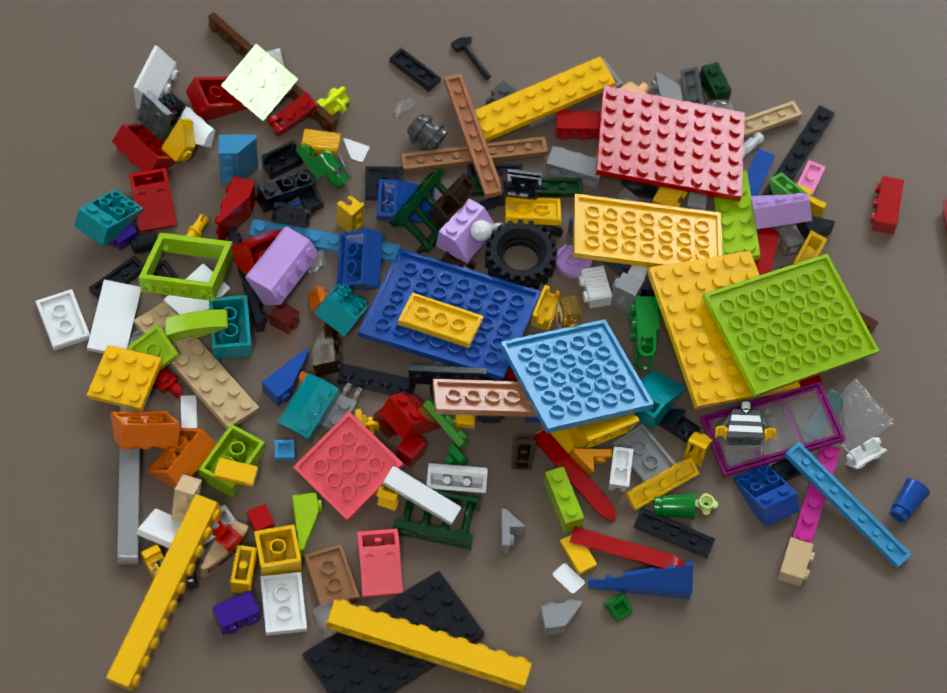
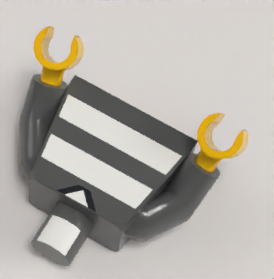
M741 402L740 409L732 410L731 415L726 416L722 423L716 427L715 438L723 436L726 440V446L763 447L764 438L765 441H768V438L776 440V429L771 428L767 420L761 417L760 411L752 410L750 402Z

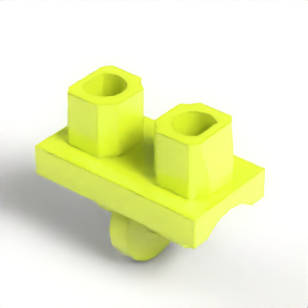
M341 86L339 89L332 88L326 100L320 98L316 102L333 116L338 111L345 113L347 111L346 104L350 102V99L346 94V88Z

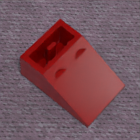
M166 168L129 174L133 201L143 208V211L137 216L140 233L177 226Z
M233 176L231 183L228 182L226 198L221 200V212L217 213L215 218L218 240H225L228 237V228L235 227L237 229L251 217L256 203L255 181Z

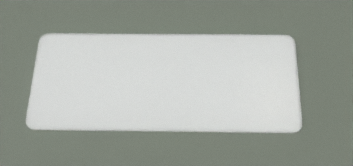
M196 395L181 396V428H197Z

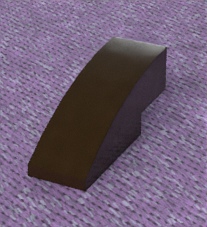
M464 173L441 195L427 213L438 226L443 225L451 219L458 209L462 208L475 190V185Z

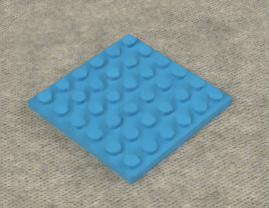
M605 319L506 340L500 344L503 354L546 433L653 409L654 403Z

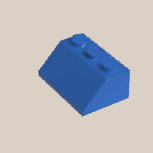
M364 228L340 234L337 285L339 283L345 284L351 290L361 291L379 288L383 233Z

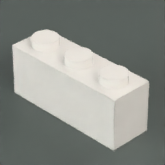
M428 463L426 486L431 489L486 493L488 471L485 467Z

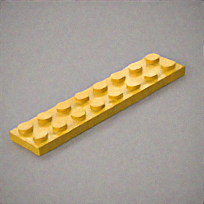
M600 56L478 108L475 112L485 141L488 142L602 93L603 86L616 87V82Z

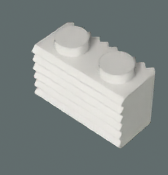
M604 266L581 269L578 283L584 289V292H582L584 303H588L589 309L610 306L612 293Z

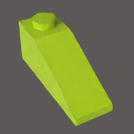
M316 493L292 495L296 534L301 558L306 553L319 520V512L322 511L321 499L317 500Z

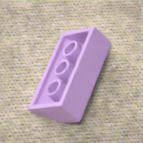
M284 227L245 278L264 306L281 305L319 253L308 238L289 227Z

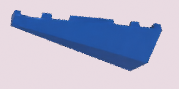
M693 561L687 562L686 566L677 568L672 564L668 565L667 569L647 568L624 572V576L613 578L612 575H606L605 579L589 578L588 586L589 589L690 600L693 592Z

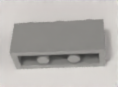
M552 147L546 164V174L562 178H582L583 185L597 189L602 175L595 174L597 158L589 157L579 152H572L562 147Z

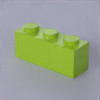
M564 467L545 472L543 483L563 533L573 531L574 526L582 528L584 515Z

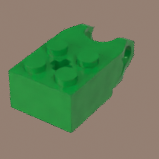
M635 296L634 304L631 303L630 313L628 314V324H631L629 341H633L635 366L639 371H649L653 365L660 332L659 305L656 296ZM641 357L648 358L649 365H640L639 359Z

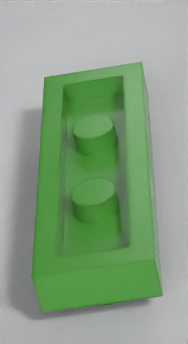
M427 400L423 404L458 447L466 449L471 445L467 439L469 436L464 430L457 428L455 425L457 422L452 416L435 414L434 401Z

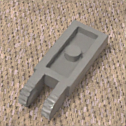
M347 383L325 419L322 428L329 431L348 411L353 414L363 389L358 387L353 399H350L347 396L352 389V384Z

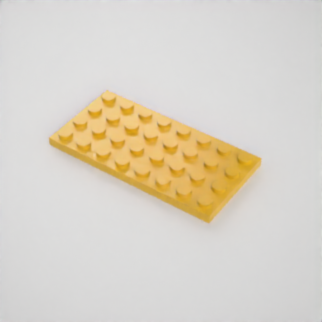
M575 194L574 258L654 267L722 255L721 213Z

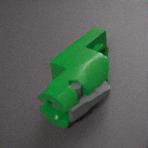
M306 143L295 149L317 180L326 175V179L337 189L351 179L340 155H333L332 152L326 150L315 157V151L310 145L307 146Z

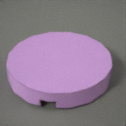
M567 244L558 250L555 266L562 275L568 278H578L581 269L592 267V260L574 258L573 245Z

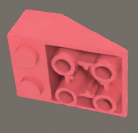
M398 529L357 532L363 597L403 593Z

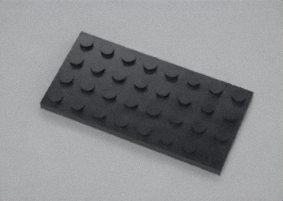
M437 571L372 611L387 613L391 618L397 620L399 618L406 619L410 624L416 626H427L431 631H443L456 639L458 637L465 638L472 644L485 635L440 571ZM339 632L302 653V657L327 693H394L438 666V664Z

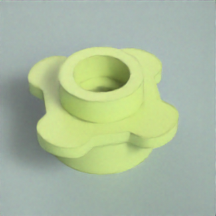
M704 493L699 500H695V507L702 510V514L709 515L712 509L718 507V502L715 501L713 496Z

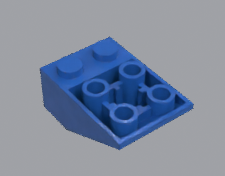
M379 179L377 221H389L419 184ZM435 187L430 190V192H431L430 195H431L433 198H434V190H435ZM422 200L419 203L420 208L433 221L427 213L431 206L425 200ZM411 213L408 216L411 223L425 224L415 213Z
M768 464L733 478L754 515L766 527L800 511L798 493Z

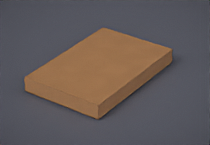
M342 544L303 555L321 611L332 608L334 600L339 601L343 599L349 602L360 600V595Z

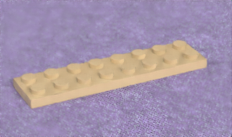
M163 302L136 318L134 325L143 335L157 324L166 333V318L175 316L176 313ZM189 336L177 341L169 338L180 354L169 365L226 429L231 424L237 426L259 412V406L218 360L213 357L198 338L195 339Z

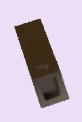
M326 322L311 350L312 366L317 376L340 372L339 364H342L340 352L338 353V349L341 348L340 339L337 337L339 332Z

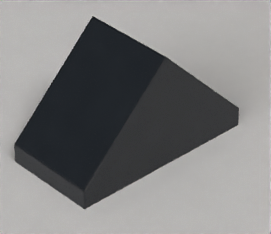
M812 216V221L795 223V227L805 239H807L811 230L826 237L831 234L835 221Z

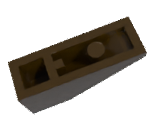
M525 438L513 439L511 469L531 470L535 440Z

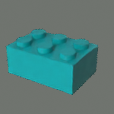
M247 295L216 297L215 301H209V310L226 309L228 312V328L211 334L213 357L216 359L252 357Z

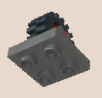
M148 90L142 95L137 119L154 136L163 141L167 139L170 124H174V120L177 121L179 119L178 116L182 115L181 112L184 111L183 107L185 105L174 93L169 92L167 95L164 94L163 98L157 99Z

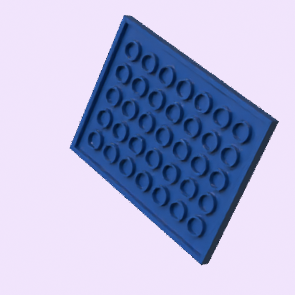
M399 248L358 331V337L454 367L487 368V377L504 381L510 365L500 348V344L502 341L524 336L541 291ZM412 292L484 316L470 348L398 325V319Z

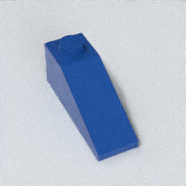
M307 348L262 381V391L277 406L288 402L292 397L300 380L298 378L300 372L304 371L309 361V350Z

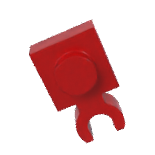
M219 519L217 521L219 526L217 529H213L212 535L216 536L214 539L230 553L244 538L229 524L225 527Z

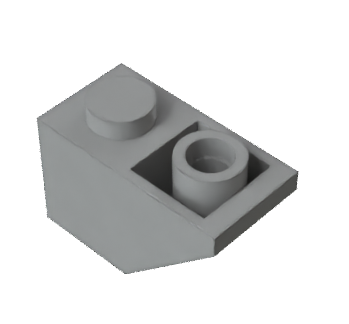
M655 73L651 86L656 96L683 101L680 85L661 73Z
M570 599L558 604L549 602L541 606L540 618L544 636L565 633L580 612L581 600L575 601Z

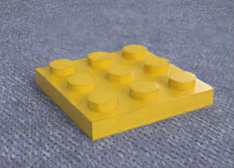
M107 345L86 396L91 400L142 412L163 360L161 357Z

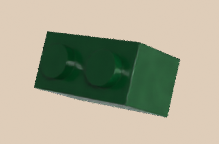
M719 62L702 66L700 71L701 83L711 106L728 103L731 88Z

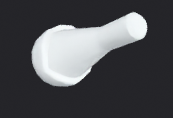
M479 220L472 225L471 235L477 241H486L490 239L493 230L497 231L498 226L501 224L504 226L502 222L493 224Z

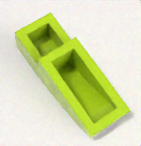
M226 309L195 311L166 318V336L173 341L189 336L197 339L228 328V312Z

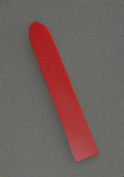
M545 430L534 436L532 440H535L538 447L557 468L564 467L570 483L591 507L607 521L614 522L616 512L610 500L550 433H546Z
M576 526L573 528L569 542L659 569H667L668 565L672 564L675 565V568L685 566L681 559L672 554Z

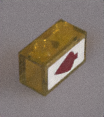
M577 295L558 298L555 315L558 329L581 325L582 311Z

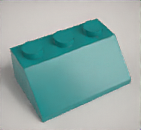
M308 373L279 419L278 424L311 443L341 395L340 389L322 378Z

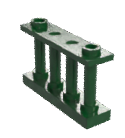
M440 168L429 172L388 222L392 227L404 225L421 243V246L416 250L418 254L429 252L433 249L439 231L446 224L436 225L419 205L422 200H425L431 207L434 205L436 200L430 195L432 188L436 187L441 194L447 190L441 183L440 178L444 172ZM411 213H415L432 231L427 238L409 221L410 218L408 216Z
M434 490L461 508L466 509L461 531L459 532L451 531L449 529L450 525L442 521V525L439 528L430 526L432 514L424 510L422 523L411 522L410 517L414 503L408 499L406 500L402 519H395L393 529H398V536L471 551L474 535L468 532L473 510L480 512L481 499L474 496L466 497Z

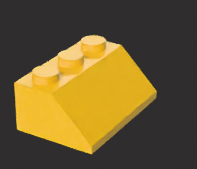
M628 414L572 427L568 433L576 449H589L630 432L640 420L635 414Z

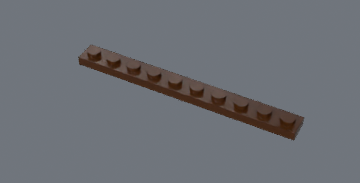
M215 12L208 16L210 30L217 33L225 43L230 44L237 54L245 57L253 46ZM294 84L285 96L290 97L294 101L305 92L298 85ZM316 102L318 108L308 116L316 120L323 130L335 132L337 130V120Z

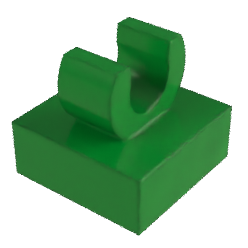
M454 443L447 448L452 453L444 459L447 464L456 465L459 462L462 466H465L469 463Z

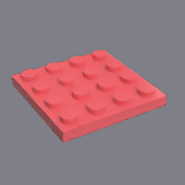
M348 411L293 468L349 522L378 492L379 487L383 485L382 483L391 468L395 466L401 469L404 464Z

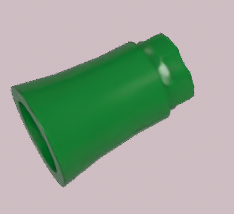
M694 492L654 497V514L662 517H679L695 520Z

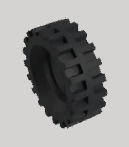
M518 219L517 224H513L512 220L507 222L506 227L502 224L499 225L498 231L493 230L491 238L487 240L485 268H488V275L525 287H533L535 290L539 289L540 283L547 284L548 277L551 278L553 276L557 258L555 239H550L551 233L549 231L543 232L542 225L539 224L538 227L533 226L534 221L529 220L528 224H524L523 219ZM526 246L537 254L538 262L531 269L516 270L505 263L503 254L510 247Z

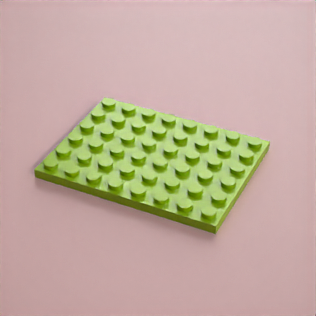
M828 254L705 293L702 296L753 398L876 355L880 351Z

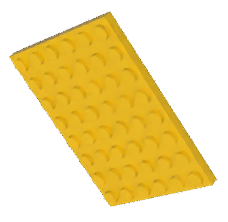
M751 251L649 267L647 274L694 408L699 409L752 399L753 396L702 299L705 293L760 276ZM797 382L757 397L800 388V384Z

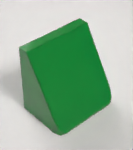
M617 594L603 603L615 622L633 612L624 594Z

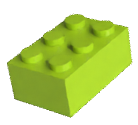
M231 424L199 468L200 479L234 498L243 485L214 478L219 458L257 466L265 454V442Z

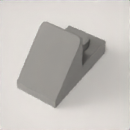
M507 509L501 510V553H509L510 546H514V535H525L526 526Z

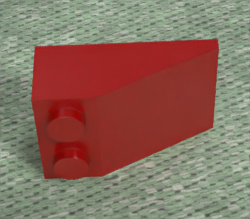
M194 77L188 86L186 93L195 113L204 120L217 119L248 109L221 86L228 77Z
M404 392L389 396L380 410V414L402 440L442 428L423 406L425 402L418 396Z

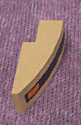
M234 520L231 527L244 538L238 544L243 546L249 536V526ZM215 540L200 568L201 576L205 578L224 566L235 556L236 547L229 553Z

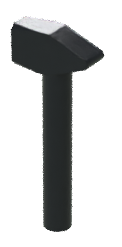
M471 36L460 37L451 42V47L456 53L464 50L485 80L491 77L469 46L472 43Z

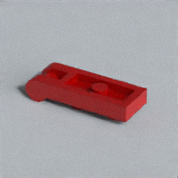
M306 91L279 113L268 118L267 123L270 127H273V132L277 137L281 136L317 109L318 105L310 93ZM283 120L284 124L279 125V122Z

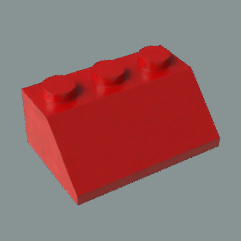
M122 124L112 140V143L117 146V150L124 153L132 164L138 166L141 169L140 172L166 168L167 170L177 163L161 149L164 143L154 136L143 124Z
M282 229L268 230L232 245L231 249L235 265L247 275Z

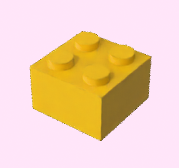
M295 525L254 531L261 576L302 571V561Z

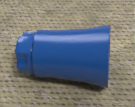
M907 478L899 496L892 505L889 512L896 521L906 523L919 505L930 495L929 489L920 481Z

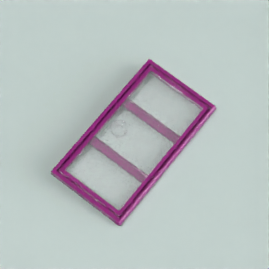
M820 382L750 402L752 410L760 411L761 417L767 420L771 428L776 429V440L768 438V441H765L764 438L763 447L726 446V440L723 436L715 438L716 427L722 423L726 416L731 415L732 410L740 409V405L700 417L705 434L710 439H713L711 449L723 477L786 459L784 457L785 453L798 442L811 452L845 441V436Z

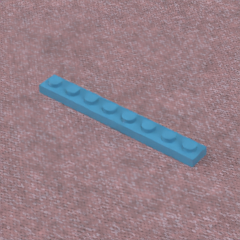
M253 219L249 238L268 230L289 227L308 238L316 250L339 254L340 234ZM382 242L381 262L393 263L400 245Z
M800 442L796 443L785 453L784 457L896 569L912 555Z

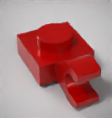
M165 367L160 370L153 385L163 394L169 391L178 399L183 395V392L180 391L182 387L178 384L177 377Z

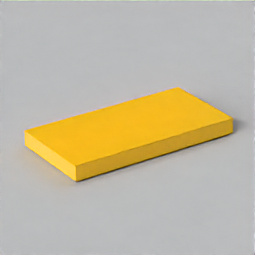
M412 292L398 319V325L470 348L484 316Z

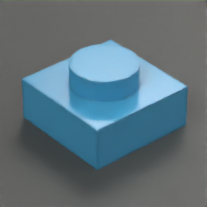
M294 439L274 440L275 461H295Z

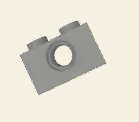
M623 272L621 277H617L613 283L612 288L614 289L612 291L611 306L629 314L631 303L634 304L635 296L641 295L644 282Z

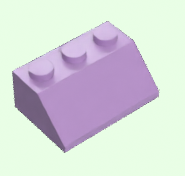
M468 199L462 208L439 231L436 246L445 252H450L452 256L468 264L487 242V240L477 241L472 237V225L479 220L493 224L494 222L485 207Z

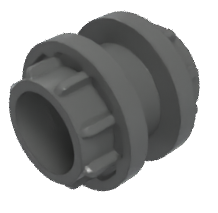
M419 114L407 129L410 140L413 143L417 140L422 142L420 148L423 151L426 149L436 150L446 136V131L443 130L444 126L441 123H438L436 126L432 124L433 117L429 114L427 116Z

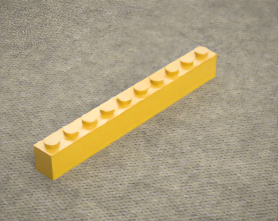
M195 494L106 676L111 684L133 692L135 687L139 686L143 669L148 667L151 660L150 655L153 649L155 650L159 645V636L162 631L166 630L169 623L168 618L177 607V599L186 589L187 578L193 574L195 562L203 554V545L206 539L208 540L211 537L212 527L221 516V508L218 502Z
M343 599L339 601L334 600L326 625L327 629L522 692L532 664L524 657L517 656L515 658L509 656L505 651H494L488 649V646L484 644L475 645L461 637L456 639L443 631H431L427 626H416L402 618L397 620L384 612H372L368 607H357Z

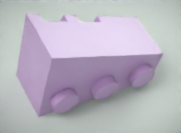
M808 194L751 196L756 229L812 221Z

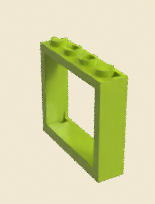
M159 233L139 276L141 292L215 301L233 260L232 241ZM163 252L219 259L209 282L153 275Z

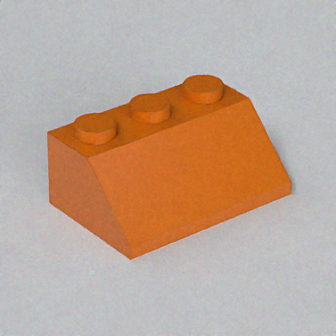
M167 411L111 412L110 414L114 440L122 449L132 450L133 447H140L142 449H152V447L170 449L171 447L178 446L180 423Z
M180 428L178 446L163 449L146 472L170 488H176L183 474L192 477L194 473L199 471L201 464L209 456L216 443L203 429Z

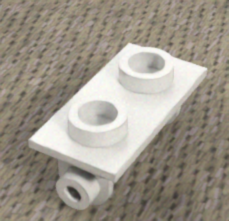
M872 437L863 443L864 451L862 446L859 445L848 452V455H846L848 462L845 465L860 469L871 460L878 459L887 449L880 447L881 440L879 437Z

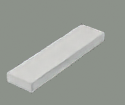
M395 466L391 468L382 483L449 525L453 523L461 509L459 505Z

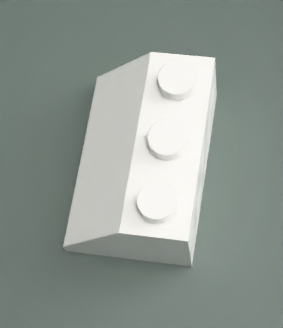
M154 46L134 85L137 109H140L144 92L149 90L157 99L163 98L164 94L167 95V93L171 92L172 83L178 78L179 71L177 70L176 62L158 46Z

